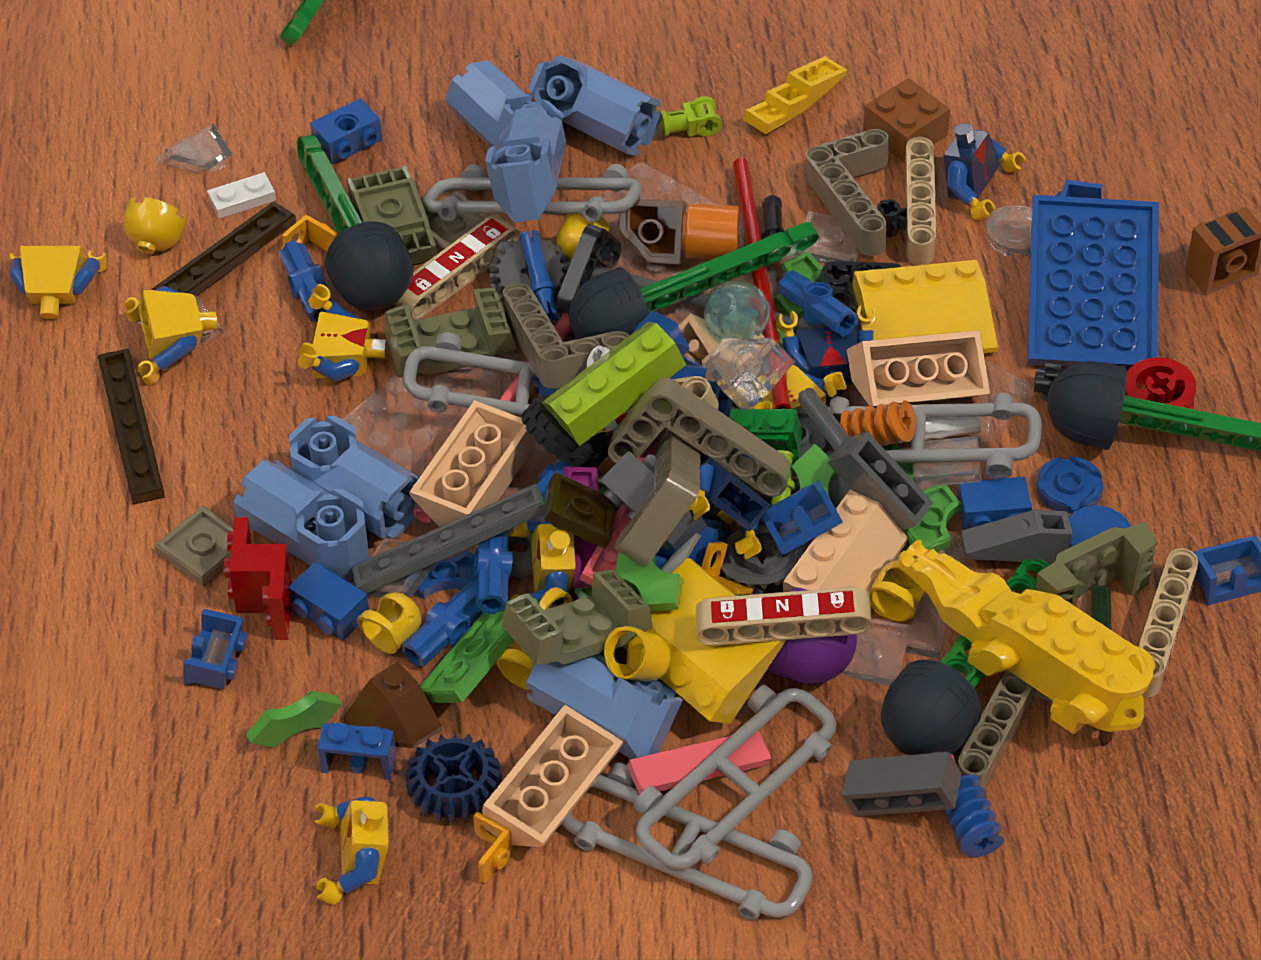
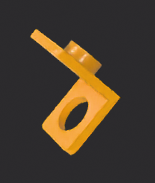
M306 214L283 233L282 239L283 246H285V243L291 242L294 234L300 230L298 243L306 244L308 241H311L327 251L332 241L338 235L327 224L320 223Z
M724 542L708 543L702 568L732 593L737 595L752 594L753 588L737 584L735 581L719 576L728 544ZM717 551L716 561L714 565L711 567L712 557L714 553Z
M476 812L473 816L475 834L492 844L478 863L479 880L486 883L496 869H502L509 859L512 850L511 830ZM483 825L491 828L498 837L490 834Z

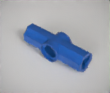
M296 240L285 243L283 249L279 251V255L287 272L292 294L296 300L300 299L309 320L318 322L319 313L324 312V308L313 309L309 306L308 300L313 294L312 290L318 284L326 286L323 272L318 264L314 265L304 243H298Z
M795 270L785 273L782 280L778 282V292L803 309V319L812 324H824L842 337L851 334L854 327L858 325V314L832 297L833 290L830 285L822 282L812 283Z
M508 530L477 544L473 561V577L477 578L476 606L486 614L495 615L499 611H505L506 603L508 602V580L513 561V554L508 551Z
M477 581L468 583L448 603L439 602L435 604L428 612L424 624L401 644L402 652L410 663L417 668L419 666L424 667L448 644L454 646L470 628V624L483 613L476 606Z

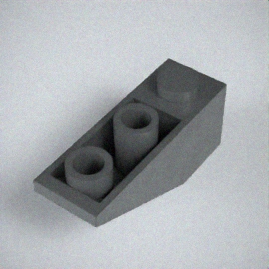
M1031 510L962 530L960 534L965 559L1010 562L1042 559L1047 563H1054L1057 554L1069 548L1073 536L1067 511Z

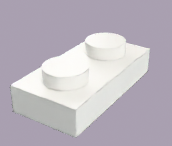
M265 172L207 190L208 199L218 219L276 201L275 191Z

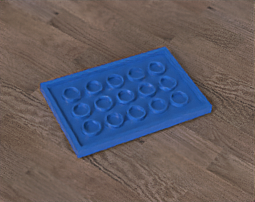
M1033 195L1031 209L1027 365L1045 366V362L1061 363V367H1069L1079 362L1095 361L1125 366L1128 371L1135 363L1141 360L1158 357L1159 202Z

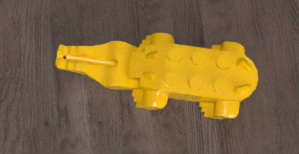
M922 540L915 541L906 551L899 554V568L908 574L929 595L941 619L956 632L972 642L967 660L969 664L987 676L1008 670L1053 700L1050 709V719L1072 734L1078 732L1085 724L1111 732L1132 730L1140 727L1144 718L1143 693L1150 686L1153 679V671L1156 667L1153 657L1145 649L1134 646L1056 594L1026 589L1021 594L1012 592L999 575L974 572L947 554H939L934 549H926L922 545ZM1126 715H1132L1134 718H1129Z

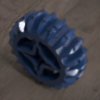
M456 732L451 739H446L440 734L439 741L436 743L427 739L426 748L417 747L415 757L409 758L408 769H406L405 780L408 783L406 785L407 794L412 798L415 808H421L425 817L434 813L437 823L443 817H448V821L453 824L457 817H462L467 823L469 814L482 813L484 803L501 784L500 762L498 758H495L492 748H485V743L482 739L473 743V738L470 734L464 739H459ZM474 769L481 774L478 782L473 779L471 774ZM430 774L435 777L436 781L433 787L426 782Z

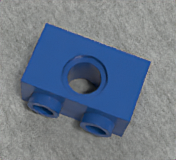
M361 98L310 122L311 135L317 137L321 150L325 152L331 165L382 140L380 118Z

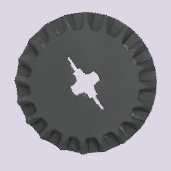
M512 239L505 247L501 246L499 253L496 256L494 255L492 265L490 266V283L492 288L496 289L499 300L504 303L503 290L505 287L518 283L531 287L528 275L523 274L527 271V265L520 240L514 241ZM540 239L549 279L555 286V293L553 295L556 303L570 263L567 254L565 255L561 251L560 246L554 245L550 239Z
M759 525V532L755 535L761 544L764 557H766L764 564H761V561H759L760 552L747 560L744 557V553L741 555L737 553L735 543L746 537L742 530L730 535L724 541L728 546L721 567V573L725 574L728 580L735 581L737 584H747L749 588L762 586L764 590L767 585L779 587L780 582L785 580L806 551L803 544L783 555L766 525Z

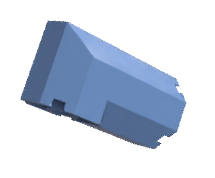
M559 55L554 57L552 61L538 64L529 84L530 93L534 95L535 101L538 104L541 99L552 103L564 114L562 122L626 154L634 156L641 152L637 149L641 144L647 146L652 141L661 121V113L656 111V106L661 107V100L576 59Z
M490 61L470 63L465 68L468 72L463 77L458 74L452 79L445 99L448 105L452 107L453 113L489 147L495 145L497 148L501 128L510 120L511 115L516 109L540 106L552 118L556 116L563 120L564 116L549 101L541 99L539 104L532 102V95L524 93Z
M540 106L516 109L511 115L510 120L501 128L497 148L495 145L490 147L485 159L494 200L514 223L539 220L557 188L566 146L562 120L556 116L552 118Z
M335 415L325 416L326 421L317 422L316 418H308L289 434L291 461L294 471L333 494V489L342 488L362 500L366 529L381 538H387V536L397 538L414 522L416 517L413 514V508L416 502L410 497V490L420 478L419 476L357 441L355 427Z
M262 460L242 481L241 486L246 488L243 496L237 494L233 501L236 517H248L251 529L275 544H287L288 552L311 566L314 562H317L342 579L353 582L354 577L351 567L369 559L363 501L342 488L333 489V494L280 461L273 460L272 463L268 460Z
M601 654L565 665L558 661L540 665L534 664L526 682L527 688L533 691V693L527 694L528 700L554 715H557L564 705L568 706L624 741L623 746L618 752L631 759L660 752L683 701L680 697H675L676 692L672 688L658 680L638 682L616 677L607 667L605 656Z

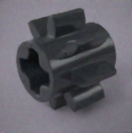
M891 199L881 200L877 209L886 220V238L896 237L899 229L906 230L907 209L901 208L897 201Z
M1045 362V369L1036 368L1034 392L1042 393L1041 400L1047 401L1050 387L1054 379L1061 372V363Z

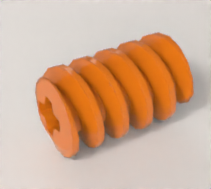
M903 400L901 407L894 401L889 403L888 407L885 404H879L877 409L873 406H868L865 411L857 408L853 411V414L849 410H845L841 414L840 424L849 437L868 431L881 446H885L887 444H897L900 441L904 443L911 441L915 435V413L910 403L906 400Z

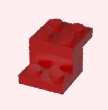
M234 517L233 531L227 532V550L231 551V556L224 560L225 579L230 578L228 580V598L234 599L236 613H266V624L273 627L274 639L288 640L291 615L288 587L293 582L287 544H253L248 517Z

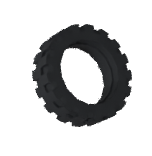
M546 394L537 395L521 415L523 417L521 419L522 423L526 425L525 429L528 433L534 436L533 439L539 445L542 444L545 447L544 450L549 454H554L560 462L568 463L570 467H593L606 452V444L601 440V435L596 433L579 446L543 405L542 402L549 396Z

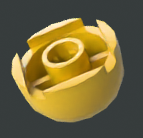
M136 197L128 201L123 218L125 234L137 245L136 248L139 251L154 254L155 251L168 250L180 241L187 224V216L184 214L181 218L176 215L178 211L176 207L163 201L144 197L143 203H135Z

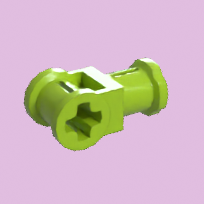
M702 96L694 101L682 103V110L671 112L659 111L661 113L660 127L663 136H669L670 133L687 130L688 136H712L718 133L723 124L721 118L715 112V101L711 97Z

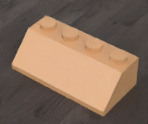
M980 330L862 341L847 349L852 382L869 406L889 405V403L894 401L901 404L903 400L915 403L990 394Z
M474 400L410 490V497L439 527L488 506L500 499L534 449V436L525 429L526 425L522 423V418Z
M850 489L836 508L843 523L814 538L783 581V592H790L796 587L806 590L860 587L869 593L883 566L896 559L907 543L908 537L879 502Z
M564 705L484 803L482 814L511 830L512 845L543 847L620 750L624 741ZM483 825L487 831L497 836L491 828Z

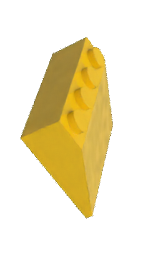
M977 260L854 272L853 289L858 307L861 305L860 315L866 319L872 316V306L876 309V318L870 330H874L873 340L980 330L983 353L998 351L986 282Z
M686 558L672 572L674 574L679 573L683 580L679 608L675 610L651 611L653 628L647 631L659 634L670 648L671 659L669 667L660 679L709 721L731 724L786 640L726 645H706L701 643L697 638V604L708 598L736 595L691 558ZM636 636L632 637L622 647H624L628 651L629 645Z

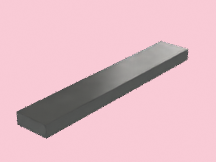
M534 484L352 566L356 587L367 594L544 514L546 506L537 484Z

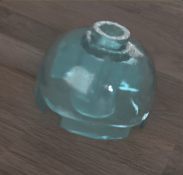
M741 280L728 281L717 286L709 295L704 308L707 328L718 340L732 347L746 346L750 343L747 340L752 338L754 334L759 336L764 331L770 315V304L765 300L764 292L756 286Z

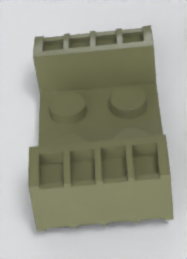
M406 165L401 168L361 175L352 179L347 178L350 201L362 222L377 221L392 226L400 234L413 264L428 261L436 256V244L413 178H411Z
M482 288L473 290L474 308L413 321L408 304L386 311L383 330L397 374L403 375L406 359L414 349L423 346L435 347L436 337L444 332L454 333L461 338L460 351L495 357L516 350L517 348L496 289ZM424 359L419 362L417 373L431 375L468 366Z
M1146 522L1124 529L1112 527L1058 553L1054 563L1037 573L1036 591L1056 594L1076 607L1077 599L1086 591L1097 586H1104L1116 577L1132 596L1149 585L1157 540Z
M615 570L593 573L592 596L544 610L529 593L516 597L506 603L501 625L510 634V637L517 642V645L524 650L525 654L532 659L535 665L556 661L565 665L604 652L605 641L609 634L618 627L630 626L641 629L644 632L653 628L650 607L626 584ZM635 632L625 633L619 638L615 648L624 646L637 634Z

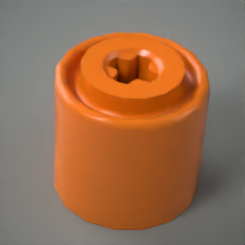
M688 204L687 213H683L682 250H685V258L712 260L737 250L739 206Z

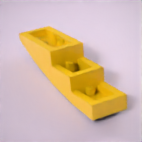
M826 56L788 73L786 83L767 91L764 102L746 109L743 120L764 134H767L784 125L824 96L846 75L847 69Z

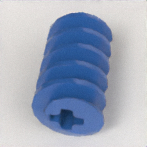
M972 774L961 777L955 809H948L944 812L950 820L951 828L955 831V837L960 843V849L963 854L968 857L978 858L997 850L1003 844L1004 839L999 836L1002 828L998 822H995L996 814L993 810H990L991 803L985 798L986 792L983 787H980L981 781L977 775Z

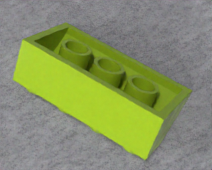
M647 322L542 403L575 442L581 446L635 405L655 381L661 378L672 377L685 367L686 363L676 343L657 323Z

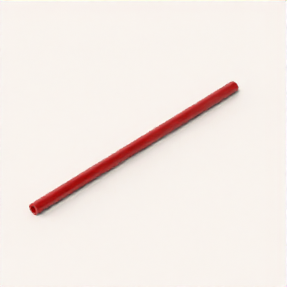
M738 158L733 162L746 245L761 240L748 161L744 158ZM764 266L752 271L751 274L761 333L771 347L765 356L774 409H791L767 268Z

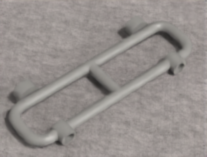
M476 164L468 165L460 175V178H447L435 183L422 200L425 210L431 213H439L440 217L445 221H453L459 213L506 214L496 201H460L455 196H450L445 201H436L442 193L450 190H469L473 192L492 190L490 179L487 178L485 170ZM619 164L610 165L603 173L602 178H558L556 190L629 191L624 198L611 202H605L600 197H592L588 202L550 201L543 214H583L587 221L596 222L602 214H617L630 209L640 197L643 187L638 180L629 178L626 168Z
M450 332L440 333L436 337L435 347L423 346L414 349L408 355L403 373V386L413 397L428 401V408L433 412H445L448 404L469 408L475 400L512 415L521 416L530 405L528 400L532 376H538L528 362L460 351L461 338ZM430 359L519 374L515 402L451 392L443 385H435L431 388L422 387L416 382L418 364L421 360ZM610 432L599 433L602 437L601 439L608 438Z
M1007 393L994 395L993 403L911 405L916 417V431L911 440V449L885 451L896 463L986 461L985 472L988 476L998 479L1007 478L1012 475L1013 461L1027 459L1038 450L1041 441V416L1036 408L1029 404L1013 403V397ZM834 397L830 400V405L827 408L840 424L843 411L849 410L853 414L855 409L861 408L865 411L868 406H849L848 399ZM993 416L997 420H1008L1012 416H1024L1028 419L1027 442L1021 447L924 449L926 418ZM828 451L826 455L831 458L835 451Z
M765 684L759 687L747 703V706L756 713L665 796L652 785L648 786L638 796L633 804V808L642 815L636 825V836L641 846L668 868L676 870L688 869L699 860L706 866L709 865L720 852L717 844L812 756L821 761L829 753L832 744L828 741L835 733L836 721L834 715L824 704L810 693L801 689H785L776 695ZM791 702L800 703L821 721L822 728L818 732L812 733L800 749L764 782L758 785L727 758L787 704ZM717 768L748 796L706 835H701L685 854L675 855L653 838L650 833L651 827Z
M622 763L613 764L607 777L599 775L590 786V788H597L633 804L639 796L637 789L633 788L635 784L627 765ZM675 805L664 816L682 823L686 827L671 853L675 855L685 854L691 848L699 831L707 834L718 823ZM571 812L561 823L565 830L576 835L574 843L582 850L590 852L593 851L596 844L734 901L740 904L737 909L739 914L753 921L757 920L760 913L775 918L787 917L795 913L802 905L813 880L812 870L808 863L796 855L801 846L800 840L786 830H776L769 844L734 829L722 839L725 842L796 871L798 881L789 898L782 903H775L767 900L757 890H743L691 867L681 870L668 868L656 860L643 847L604 832L594 822L585 821L583 823L573 818Z

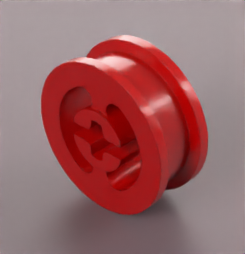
M1162 357L1147 358L1135 363L1127 371L1124 396L1193 409L1197 387L1196 380L1192 372L1178 361Z

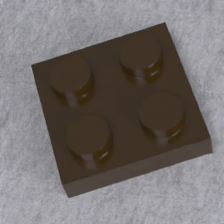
M555 472L549 481L544 520L551 523L557 529L566 530L581 537L589 544H596L606 549L612 540L615 505L604 494Z

